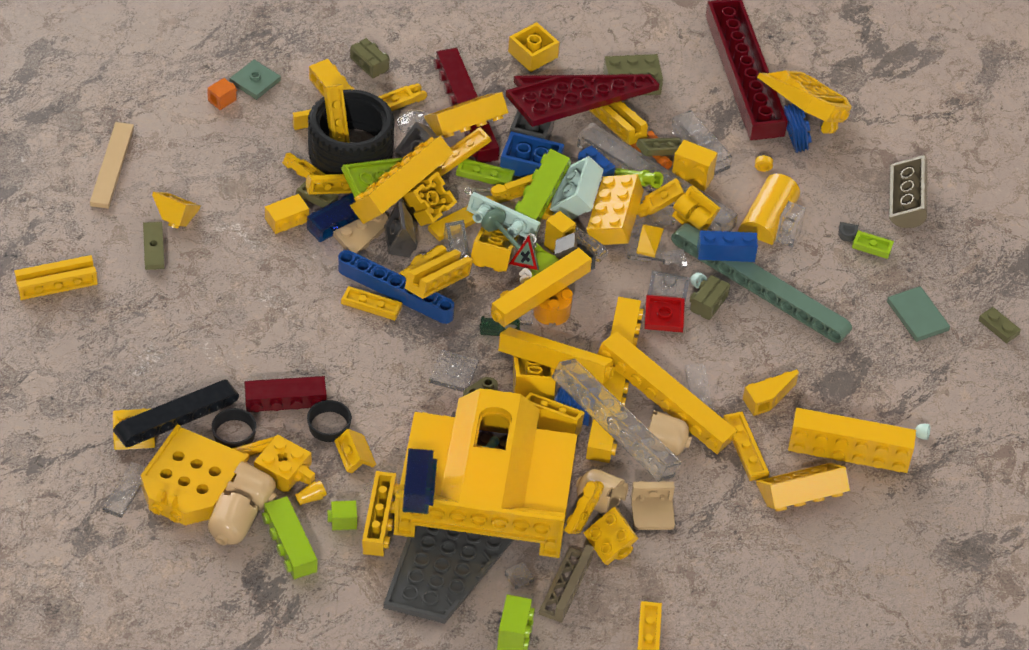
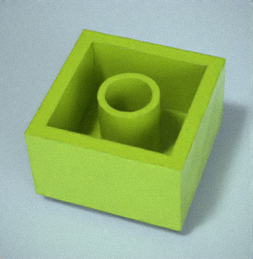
M506 595L499 627L497 650H528L535 608H531L532 599Z

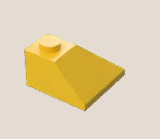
M167 192L152 193L162 220L169 222L168 225L173 228L179 229V226L186 227L201 207V205Z

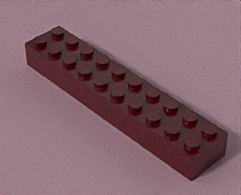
M708 1L705 17L750 141L785 137L788 121L777 91L757 78L759 73H769L743 1Z

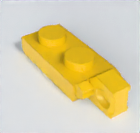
M286 153L282 161L287 168H292L301 177L307 178V175L325 174L306 160H300L292 153Z
M675 178L644 196L643 203L639 205L638 216L641 218L652 215L677 201L680 196L685 194L679 180Z

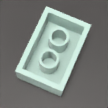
M590 156L572 164L553 197L550 209L555 214L561 211L570 219H576L579 215L590 212L594 207L595 197L598 194V187L602 180L601 177L604 169Z

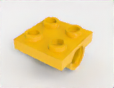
M692 185L675 202L673 206L675 211L672 217L682 225L687 223L699 231H707L721 208Z
M616 507L611 508L583 532L606 565H609L614 559L621 560L627 557L633 550L632 544L639 539Z

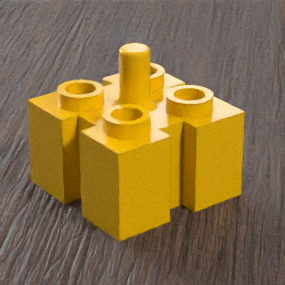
M438 171L430 173L402 197L408 207L415 209L413 215L420 226L434 223L443 215L442 212L448 211L457 203L451 191H445L443 185L446 183Z

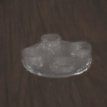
M420 109L406 110L397 119L398 127L406 134L415 122L426 125L431 129L424 118L429 113Z

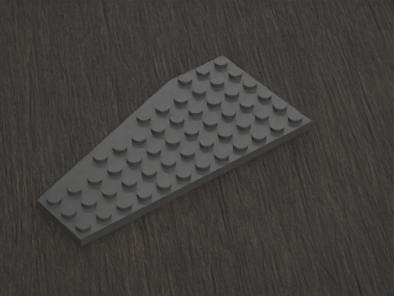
M453 412L451 417H455L456 412ZM479 430L477 446H485L490 441V438L495 436L500 441L499 445L495 446V448L505 450L508 434ZM416 526L415 537H407L383 603V608L445 624L515 539Z

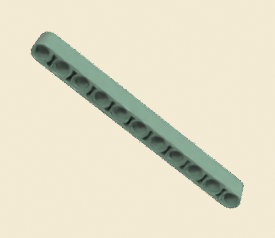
M684 223L672 234L671 240L677 247L698 259L697 244L699 230L690 224ZM700 260L835 343H840L852 330V325L847 319L753 262Z

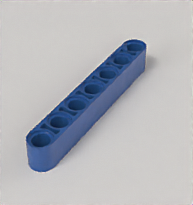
M344 250L339 253L338 271L340 274L395 301L402 302L403 305L440 323L447 324L453 321L454 302L451 299L437 292L422 299L405 289L406 277L352 251Z

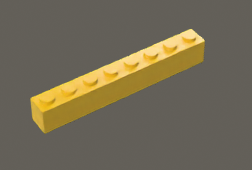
M615 331L601 343L598 355L614 359L613 367L617 373L626 378L670 416L685 421L689 427V432L710 450L718 454L732 442L737 432L734 427L618 331Z

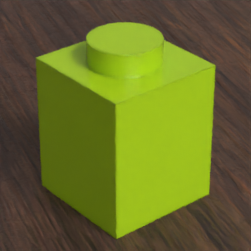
M356 500L331 501V510H327V521L332 522V530L357 529Z

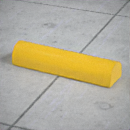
M344 174L307 175L306 189L308 195L352 193Z

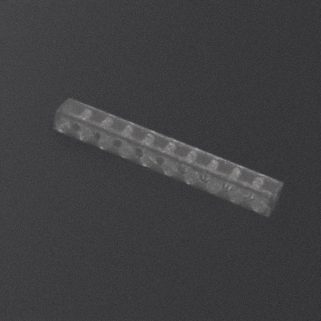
M593 122L578 133L577 147L584 150L589 146H593L610 163L615 165V170L616 168L639 172L642 170H649L652 173L656 171L661 172L663 175V184L661 186L677 178L685 193L689 186H692L689 182ZM650 185L642 186L643 189L650 193L658 189ZM699 190L721 208L708 230L732 231L736 227L738 214Z

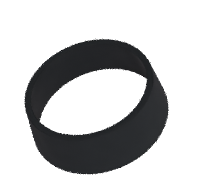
M324 400L314 404L307 414L311 434L316 439L324 442H334L345 430L350 428L352 419L348 407L334 400ZM334 412L345 418L347 426L336 433H322L316 430L311 423L321 413Z
M231 408L223 410L212 421L214 439L216 442L230 448L252 443L256 432V420L252 414L243 409ZM231 420L245 422L252 429V434L248 438L238 442L225 441L218 437L216 432L220 425Z

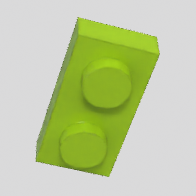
M858 230L852 248L888 259L894 241Z

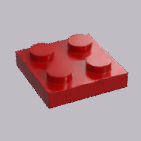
M646 295L644 329L683 333L685 298Z

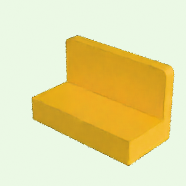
M347 429L334 440L346 472L352 474L362 464L370 467L376 466V462L363 434Z

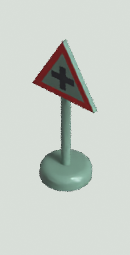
M501 208L490 210L483 217L481 226L488 232L499 229L518 250L509 264L539 270L531 235L520 246L502 226L506 218L505 212Z

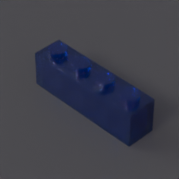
M353 193L307 216V230L319 242L332 237L333 231L359 219L350 207L355 202Z
M408 449L402 512L428 514L429 506H433L437 459L433 458L434 450Z

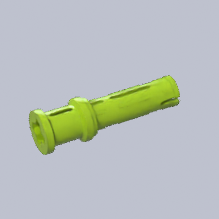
M616 168L614 176L638 174L641 185L644 187L650 185L653 188H659L663 184V175L657 171L652 173L649 170L639 172Z

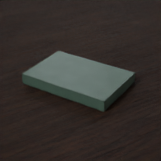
M921 286L887 298V303L916 342L949 331L950 325Z

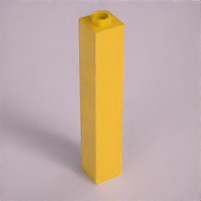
M580 248L572 251L494 301L491 307L493 320L503 327L512 323L591 272L592 258Z
M511 327L500 333L498 348L500 352L602 384L614 375V359Z

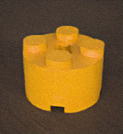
M566 287L533 308V315L536 320L545 325H549V323H556V325L565 323L571 313L572 291Z

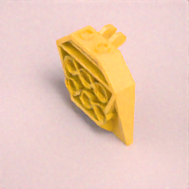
M784 70L773 73H759L757 77L804 112L824 120L821 126V131L824 134H834L838 130V122L843 123L850 115L849 111L852 107L846 97L803 72Z
M177 424L141 474V486L149 510L156 515H162L175 523L183 525L209 520L220 495L223 492L225 493L228 482H233L237 476L234 473L235 469L242 461L247 463L249 454L234 450L184 429Z

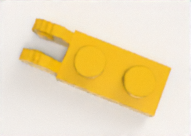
M415 83L378 97L390 106L391 111H394L414 102L425 100L427 93L421 89L422 87L419 83Z
M533 174L510 181L504 185L497 184L491 188V194H493L491 197L497 203H502L524 196V189L533 181Z
M589 481L584 486V495L579 498L574 513L567 519L564 531L568 534H579L583 530L599 501L602 491H604L602 482Z

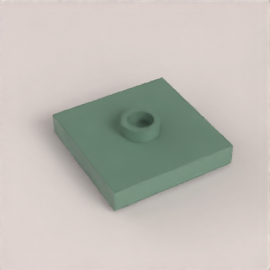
M252 60L230 77V82L256 100L281 81L280 75L256 60Z

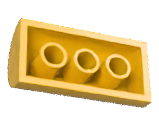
M783 174L770 175L739 226L738 232L757 233V240L773 245L800 196V189L797 183L792 178Z

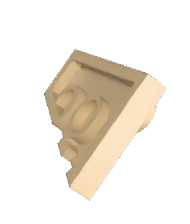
M383 213L365 224L360 219H357L333 231V237L345 250L359 255L363 249L366 250L369 247V243L374 238H378L385 231L384 225L389 217Z

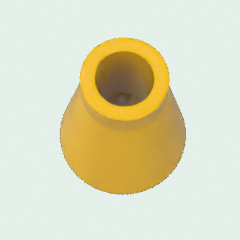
M319 480L317 482L313 481L299 493L295 494V498L298 504L302 505L322 500L327 493L322 482Z

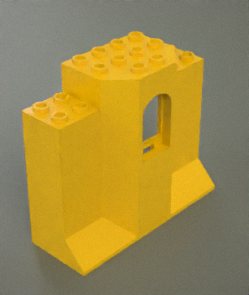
M480 388L459 398L455 417L414 412L400 486L395 495L394 535L415 537L416 526L536 542L540 543V556L560 558L577 434L538 429L540 409L521 394ZM479 430L508 434L505 450L477 446Z

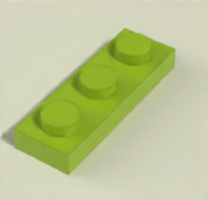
M466 159L458 165L456 176L493 185H504L513 181L515 170Z

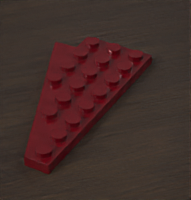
M651 74L514 76V83L517 87L506 90V97L528 123L534 127L659 90V83Z

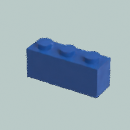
M699 231L697 244L698 260L755 262L758 249L757 233Z

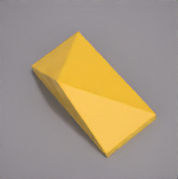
M643 224L636 253L655 258L664 228Z

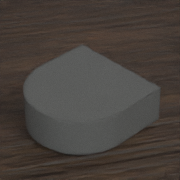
M840 222L838 236L844 241H853L859 225Z

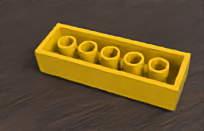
M441 135L435 139L430 137L424 143L418 144L412 153L406 154L401 162L394 164L389 172L382 174L377 182H373L366 187L367 190L364 193L361 192L354 197L355 202L350 207L363 224L380 216L453 155V151Z
M796 407L788 451L907 473L914 451L916 430Z

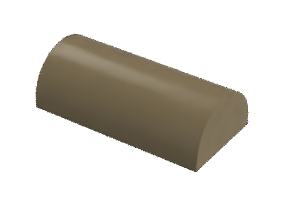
M925 155L890 164L889 218L892 223L899 227H918L927 218L928 161Z

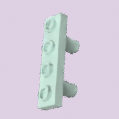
M476 192L471 194L467 211L473 213L472 218L476 223H481L483 217L490 210L501 208L506 215L502 226L507 229V232L513 238L517 235L525 237L529 233L537 237L541 222Z

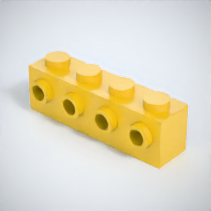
M376 471L362 538L363 554L384 557L385 549H389L390 536H388V533L393 530L394 519H391L392 513H395V495L400 484H397L396 473Z

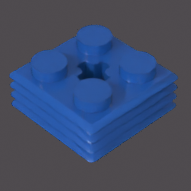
M793 103L791 105L788 104V106L785 105L784 113L788 121L787 132L795 152L809 150V143H812L810 133L807 132L810 131V125L808 120H804L805 112Z

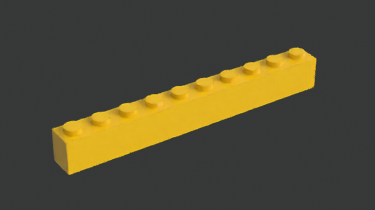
M618 297L610 336L615 331H618L637 347L638 338L635 337V334L639 335L641 323H638V320H642L644 309L640 308L641 300ZM616 370L612 378L603 384L600 383L587 446L586 459L610 463L611 455L615 456L617 444L614 443V440H618L620 428H617V424H622L623 413L620 412V409L625 408L626 398L623 397V394H627L629 382H626V378L617 373Z

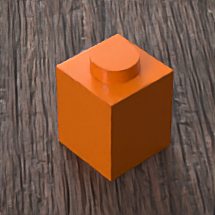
M225 78L207 88L208 101L219 110L237 100L236 86Z

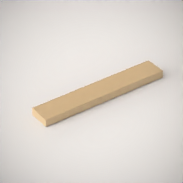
M115 122L91 196V207L109 209L133 134L134 124Z

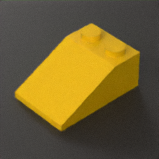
M481 227L474 240L470 258L473 259L475 266H486L497 272H507L515 247L499 229L488 232ZM517 235L514 238L516 242L518 241L519 235Z
M513 356V393L526 397L532 392L554 400L556 385L555 369Z

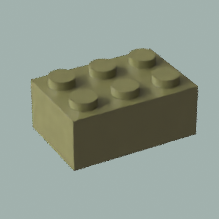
M658 54L604 57L603 75L651 74L659 83V90L643 95H661L663 76Z

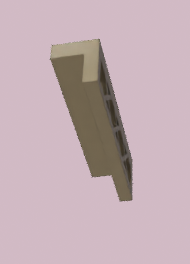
M586 544L583 552L569 547L539 609V615L561 623L563 622L593 559L594 547ZM571 555L579 558L577 564H571ZM571 571L570 579L564 581L562 574ZM563 587L564 592L562 596L557 597L554 591ZM556 603L555 613L546 610L548 605Z

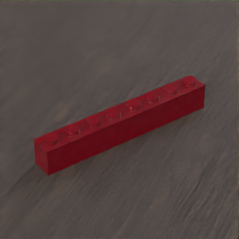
M451 48L436 51L434 67L436 70L438 69L439 79L444 83V91L449 95L450 106L478 98L458 49ZM487 120L486 125L479 127L490 137L491 142L471 155L472 158L474 157L477 162L481 163L499 160V145ZM476 124L470 126L471 130L464 132L465 137L479 127Z

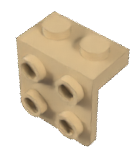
M633 482L631 505L634 529H674V482Z

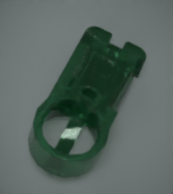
M481 317L479 326L481 335L500 336V333L506 330L501 324L495 322L493 318ZM518 319L510 323L517 326L515 329L520 330V321Z

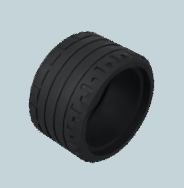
M343 90L348 129L363 130L375 136L363 142L346 143L327 136L329 129L325 98H320L312 106V110H310L308 115V155L312 165L325 174H343L341 168L345 164L392 159L394 151V116L390 106L383 99L366 91Z

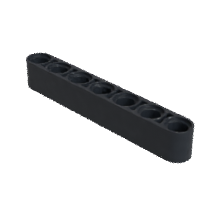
M224 379L125 419L114 427L113 432L122 444L128 448L170 431L177 424L182 426L228 407L238 400L239 394L230 382Z

